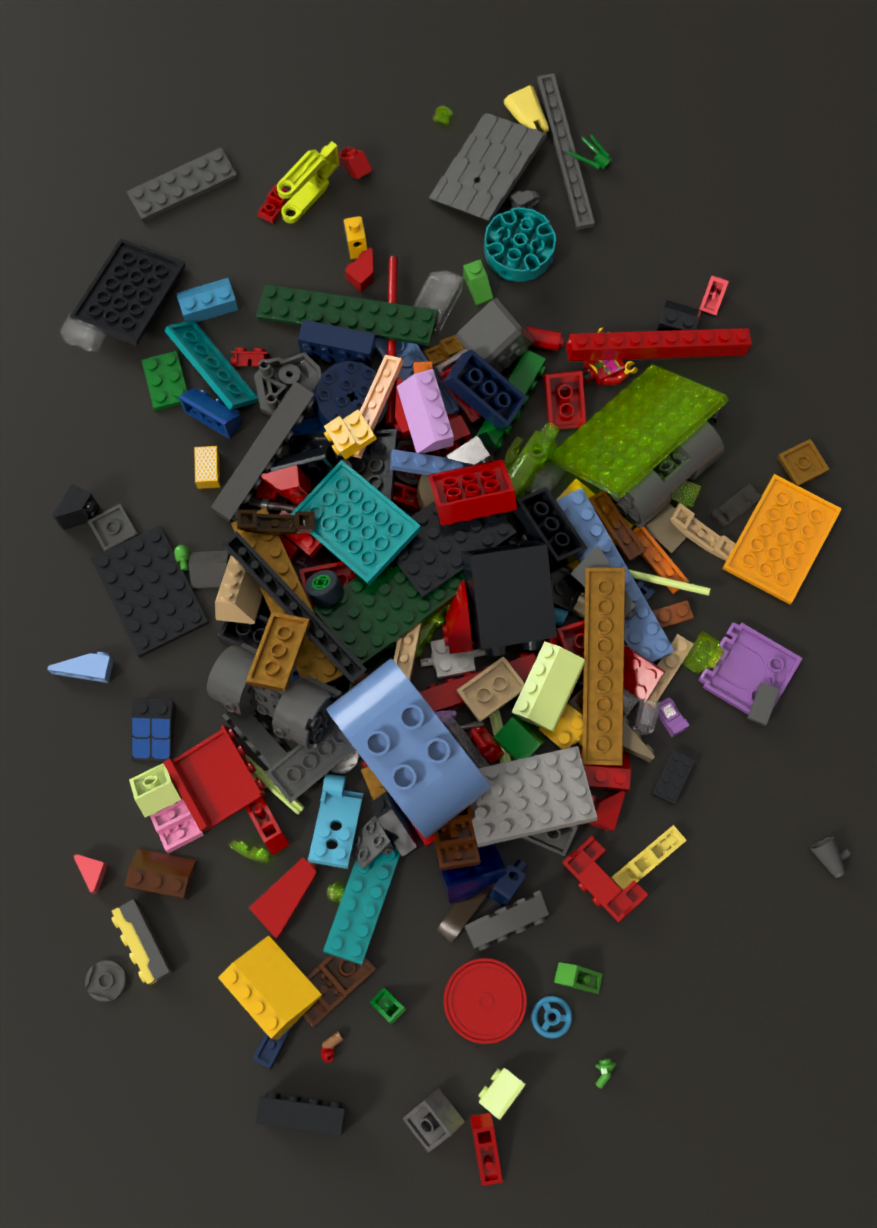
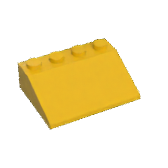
M269 935L234 961L218 977L266 1034L275 1040H279L322 996L321 992Z

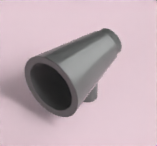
M834 836L824 838L810 847V850L835 878L846 873L842 861L851 854L847 849L839 852Z

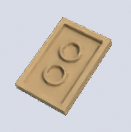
M503 656L457 689L456 692L480 723L518 696L525 683Z

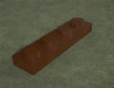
M605 490L588 499L628 562L633 561L646 552Z

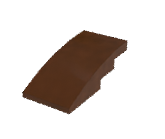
M471 805L433 834L440 871L480 865L477 841L472 823Z
M332 955L328 956L307 976L312 984L321 992L322 996L302 1017L314 1028L363 983L376 968L366 957L363 964L359 965Z

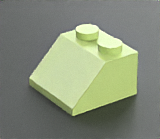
M163 763L129 779L134 799L144 817L154 815L159 810L172 806L181 800L179 791Z
M505 1068L502 1070L497 1069L491 1077L493 1082L490 1087L485 1086L478 1095L481 1098L479 1103L499 1120L526 1085Z

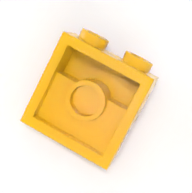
M356 410L344 419L339 416L324 426L326 429L324 435L329 442H334L332 448L337 455L341 454L345 460L377 439L359 410Z

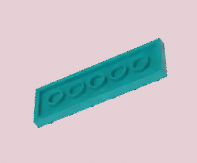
M194 320L166 327V334L229 410L257 402L258 396Z
M393 846V853L390 855L381 852L364 870L360 867L357 859L355 860L323 950L324 953L359 965L363 964L400 857L396 847Z

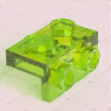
M685 480L670 494L671 499L677 501L678 504L681 503L686 508L689 506L693 507L701 486Z

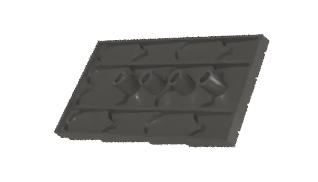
M485 113L473 133L469 135L457 157L453 159L444 176L439 180L429 199L491 222L547 137V134Z

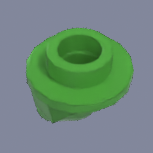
M612 1059L599 1060L600 1064L596 1065V1068L601 1071L602 1075L595 1084L601 1089L610 1079L611 1072L616 1067V1062H612Z

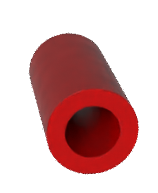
M526 326L534 335V343L530 346L558 351L559 347H563L564 337L561 336V332Z

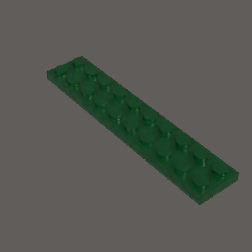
M265 284L256 317L258 320L302 326L303 320L375 334V338L430 346L439 313L435 309Z

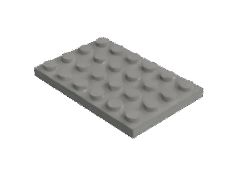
M578 746L478 768L491 786L489 791L471 804L472 823L478 847L597 821V814Z

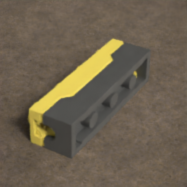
M133 899L112 910L114 915L112 921L115 927L120 928L122 932L120 937L123 944L129 946L132 952L129 954L134 965L138 964L141 970L138 974L142 982L152 985L172 974L173 972L138 901Z

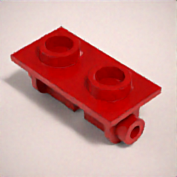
M236 348V351H231V353L235 354L231 362L235 366H249V359H252V366H259V361L262 359L268 360L269 358H265V355H270V353L265 352L264 348H254V352H248L247 348Z

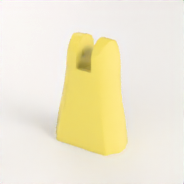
M529 85L507 96L504 100V105L520 124L536 130L535 125L537 124L541 132H549L548 122L543 114L533 86Z

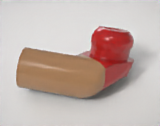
M336 1032L322 1043L321 1058L327 1063L334 1060L335 1046L343 1041L339 1032Z

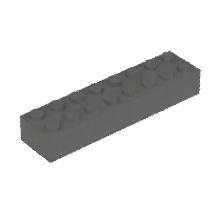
M296 381L294 382L212 504V512L229 523L232 519L234 521L237 519V510H241L239 508L242 504H247L252 496L250 493L252 488L256 490L262 481L261 474L267 473L273 464L271 462L272 458L277 459L283 449L282 443H287L294 433L292 428L294 426L297 428L304 418L302 413L304 411L308 412L315 401L312 399L314 393Z

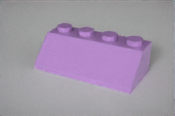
M433 369L415 373L398 385L397 390L416 453L423 454L453 446L454 436Z

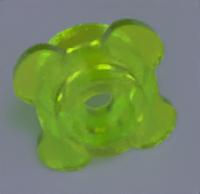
M446 106L437 107L433 120L446 125L449 123V118L453 112Z
M334 882V884H330L328 887L327 897L332 902L340 903L344 894V888L341 883Z

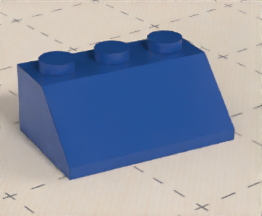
M193 388L178 397L186 414L228 439L232 438L242 424L239 411L236 409L229 410L221 400L212 399L204 390L199 391Z

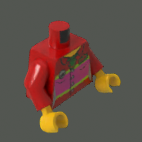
M600 328L598 333H602L605 328ZM622 360L585 361L584 369L586 371L583 372V382L586 384L594 380L598 386L618 385L629 376V373L635 374L638 368L634 367L630 370V367L634 364L632 361H628L626 364Z

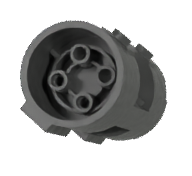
M686 408L660 431L661 435L657 438V444L641 458L632 456L606 479L607 483L603 489L617 509L624 515L623 517L633 526L642 528L670 503V494L686 479L693 481L724 454V444L720 436L701 417L699 412Z
M245 643L241 646L232 645L228 647L216 660L207 682L208 696L223 704L230 712L249 715L257 709L261 714L273 717V731L280 738L292 740L310 750L312 746L315 748L320 746L334 726L332 723L333 719L326 708L342 697V692L309 675L306 679L290 680L286 692L248 685L246 679L257 649Z

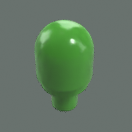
M178 545L174 550L175 560H177V563L179 562L181 570L187 571L189 570V549L185 545Z

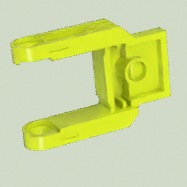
M331 141L328 146H324L321 153L315 149L308 150L278 182V195L282 199L291 198L282 208V217L285 222H297L326 191L329 185L328 177L340 165L338 147L334 142ZM284 186L291 187L289 192H283L281 189ZM289 210H294L296 212L295 215L291 217L287 216L286 213Z

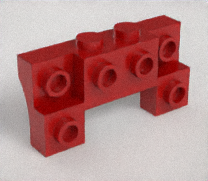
M591 836L562 863L579 880L577 885L585 893L589 891L593 895L591 900L599 908L603 906L620 923L649 895L635 880L623 891L595 863L607 851Z

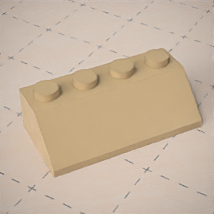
M230 556L215 600L216 620L255 624L263 594L253 578Z

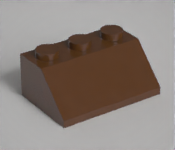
M138 849L129 865L124 886L133 890L188 900L197 860Z

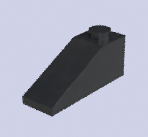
M385 792L371 802L377 820L400 855L405 858L417 850L419 845L409 818L392 796Z

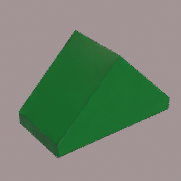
M385 988L370 1001L373 1007L391 1025L406 1011Z

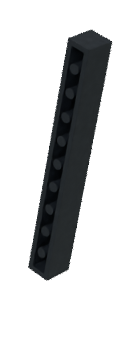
M237 531L222 544L227 552L285 614L310 619L311 624L306 636L353 687L370 675L360 661Z

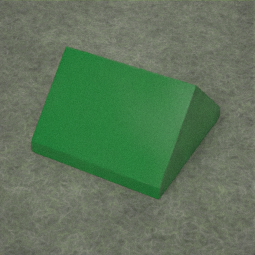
M516 715L493 737L515 760L530 757L546 741L528 722L521 720Z

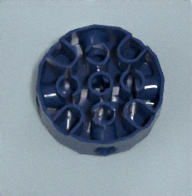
M353 361L336 363L323 372L313 390L314 396L312 398L315 400L312 408L320 424L324 427L339 416L344 419L356 410L360 411L377 372L363 363ZM388 399L375 427L381 422L388 409Z

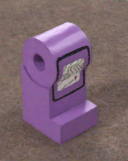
M669 697L655 705L656 712L671 737L683 732L690 726Z

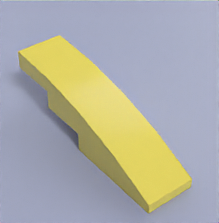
M673 825L613 875L611 879L623 891L633 880L636 882L641 880L687 840Z

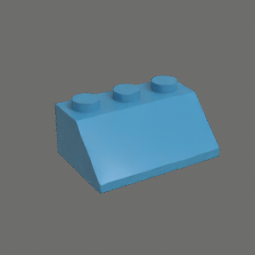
M228 278L176 293L185 322L194 320L197 323L238 310Z

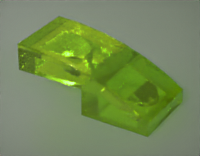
M519 436L511 443L503 462L507 472L514 466L518 457L517 453L524 441Z

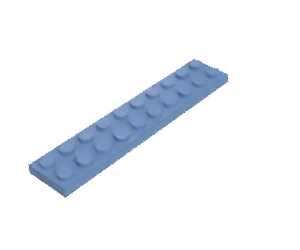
M580 488L556 500L588 547L578 559L580 563L598 546L612 568H625V590L637 609L635 610V616L630 621L625 620L624 643L652 663L673 653L672 645L589 502L584 490Z

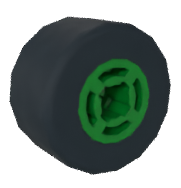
M321 570L309 577L305 585L311 602L318 607H328L340 600L344 591L338 575L331 570Z

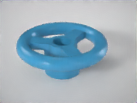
M547 996L540 999L532 1009L531 1020L533 1027L540 1035L546 1038L563 1036L572 1024V1012L569 1005L563 999L556 996ZM549 1002L562 1006L566 1015H561L557 1009L551 1008ZM543 1006L546 1012L544 1014L545 1022L541 1027L538 1023L537 1015L539 1009ZM550 1013L555 1014L556 1019L554 1021L549 1020L548 1016ZM560 1021L565 1022L560 1030L556 1032L547 1031L550 1025H557Z

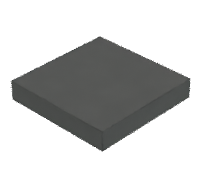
M121 503L88 520L104 552L138 536Z

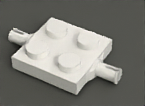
M444 639L431 641V658L420 659L421 668L433 665L438 680L464 675L471 671L476 673L474 659L475 657L485 655V649L481 650L479 648L473 649L472 652L450 654L449 646L445 647Z

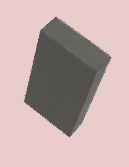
M761 682L747 719L766 726L780 689Z

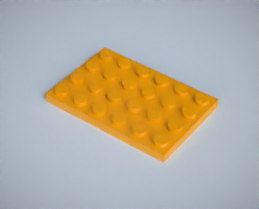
M774 474L722 569L791 605L842 508Z

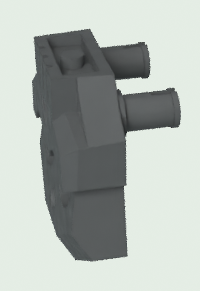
M305 352L284 360L278 357L259 361L260 369L254 374L262 414L266 413L272 416L295 381L313 393L322 374L320 367ZM311 407L308 412L304 411L302 415L310 417L316 415V413H314Z

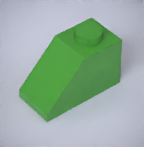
M481 260L463 265V277L476 306L493 300L487 273Z
M559 962L554 983L599 994L603 974L577 965Z

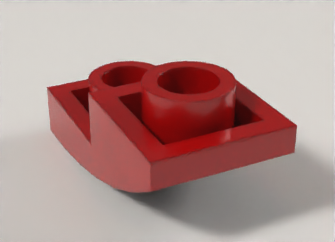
M277 185L267 194V201L258 211V217L272 224L288 201V199H282L278 195ZM284 188L281 189L283 192H289V190Z

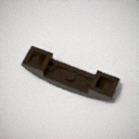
M237 510V529L267 535L307 533L315 531L314 512L295 511L294 515L257 514V510Z
M484 866L436 931L453 943L500 877Z

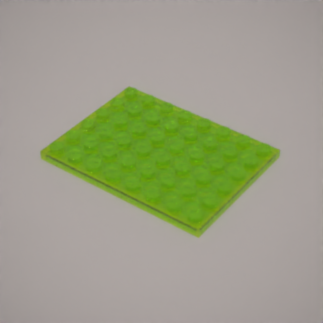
M652 364L547 457L551 463L620 499L729 400L727 395Z

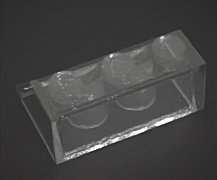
M449 271L431 272L413 304L415 307L438 310L439 314L435 330L440 332L463 289V277Z

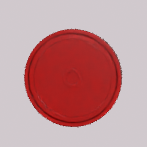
M476 959L459 967L449 979L444 993V1009L449 1023L460 1036L474 1043L491 1044L506 1039L519 1027L526 1011V992L521 979L508 965L494 959Z

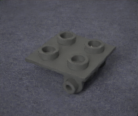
M376 816L367 822L355 834L352 852L363 870L381 852L386 855L393 853L391 841Z

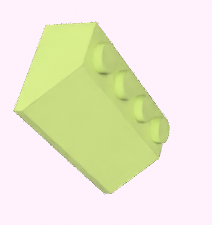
M544 641L512 713L523 721L554 732L586 660L560 646Z

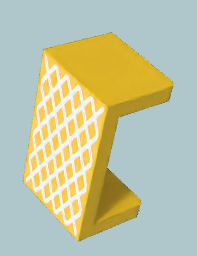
M217 446L194 447L195 483L197 488H219L220 457Z

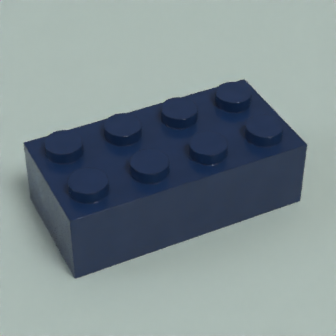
M303 320L298 336L300 353L305 352L311 359H320L325 363L353 361L363 363L372 368L376 355L375 334Z
M472 349L461 354L442 382L498 430L509 426L527 399L520 390Z

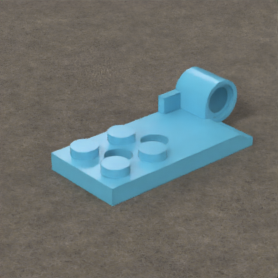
M329 773L325 775L320 800L321 804L308 862L348 869L364 794L344 790L346 776ZM333 823H340L342 825L341 829L338 831L332 830L331 825ZM330 841H335L338 844L335 849H328L326 845Z

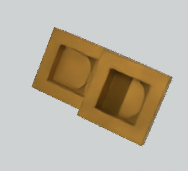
M456 335L440 340L439 345L424 350L423 354L428 361H432V367L463 350L464 347L456 338Z

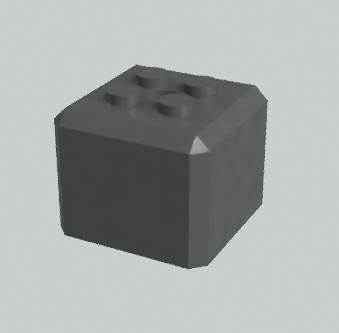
M498 298L491 300L456 334V338L467 351L470 349L475 351L499 373L509 367L518 356L522 355L534 343V335L515 312Z

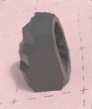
M535 190L516 191L509 195V202L512 208L531 209L540 201V195Z

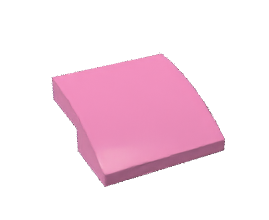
M183 799L172 806L159 810L154 815H150L167 853L204 836Z

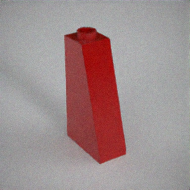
M304 858L297 862L249 907L276 939L281 937L318 876V873L315 871L318 867Z

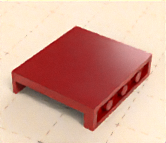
M225 725L221 726L222 730L177 758H169L163 762L199 830L207 832L266 795L264 791L266 788L265 784L260 778L256 777L254 773L256 768L251 761L248 762L246 759V750L241 744L237 743L235 731L232 727L229 728Z

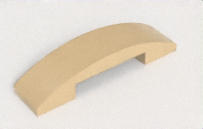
M679 503L670 518L675 527L701 548L727 561L735 543L724 535L719 536L697 520L692 511Z

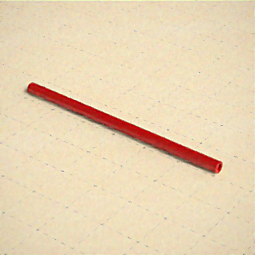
M395 256L389 257L388 303L397 304L398 258ZM387 340V355L396 357V341ZM395 383L389 394L388 409L385 413V425L389 427L393 426L395 421Z

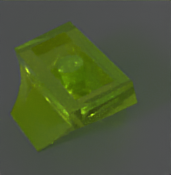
M702 631L682 665L699 674L704 669L714 668L724 650L719 646L718 640Z

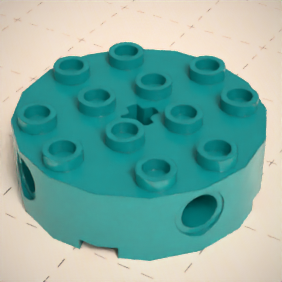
M512 208L511 211L496 215L486 228L484 239L486 262L495 274L506 280L516 282L533 280L545 273L553 262L556 235L550 222L544 215L533 209Z

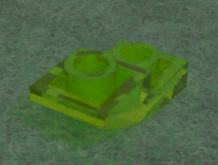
M233 839L229 844L233 850L247 859L262 864H269L271 862L267 858L270 854L262 847L257 849L254 846L248 852L249 847L242 840L237 842Z

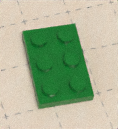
M177 351L141 360L154 410L158 411L181 405L178 397L188 390Z

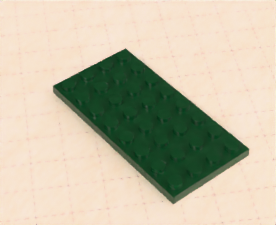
M392 561L370 585L357 576L343 587V595L339 601L328 607L316 606L313 608V611L360 663L365 666L451 602L456 595L460 583L465 581L464 572L422 599Z

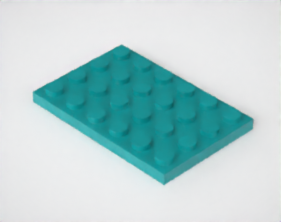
M342 460L290 514L294 515L295 511L314 512L315 531L309 533L368 585L382 573L422 530V527Z

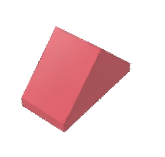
M712 275L699 310L717 315L729 281Z
M81 855L73 856L89 891L93 894L98 893L108 865Z

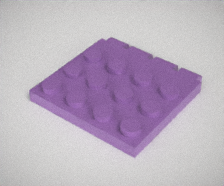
M733 622L726 632V635L732 639L723 637L716 649L722 655L714 652L707 664V667L713 671L705 668L698 680L704 684L702 688L747 715L751 709L759 684L761 682L780 689L773 706L774 708L803 658L743 623L738 625Z

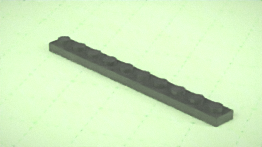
M555 74L537 76L540 94L576 229L594 227L595 222L578 159L567 154V151L576 152Z

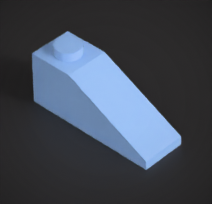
M105 652L89 653L49 665L47 670L54 675L109 683L114 661Z

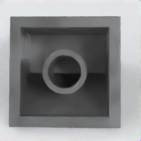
M439 1088L402 1118L428 1153L465 1123Z

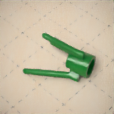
M590 135V138L598 149L585 137H582V140L596 153V156L593 158L595 162L567 151V154L592 165L597 170L599 167L604 169L612 159L609 156L610 154L605 151L593 135Z

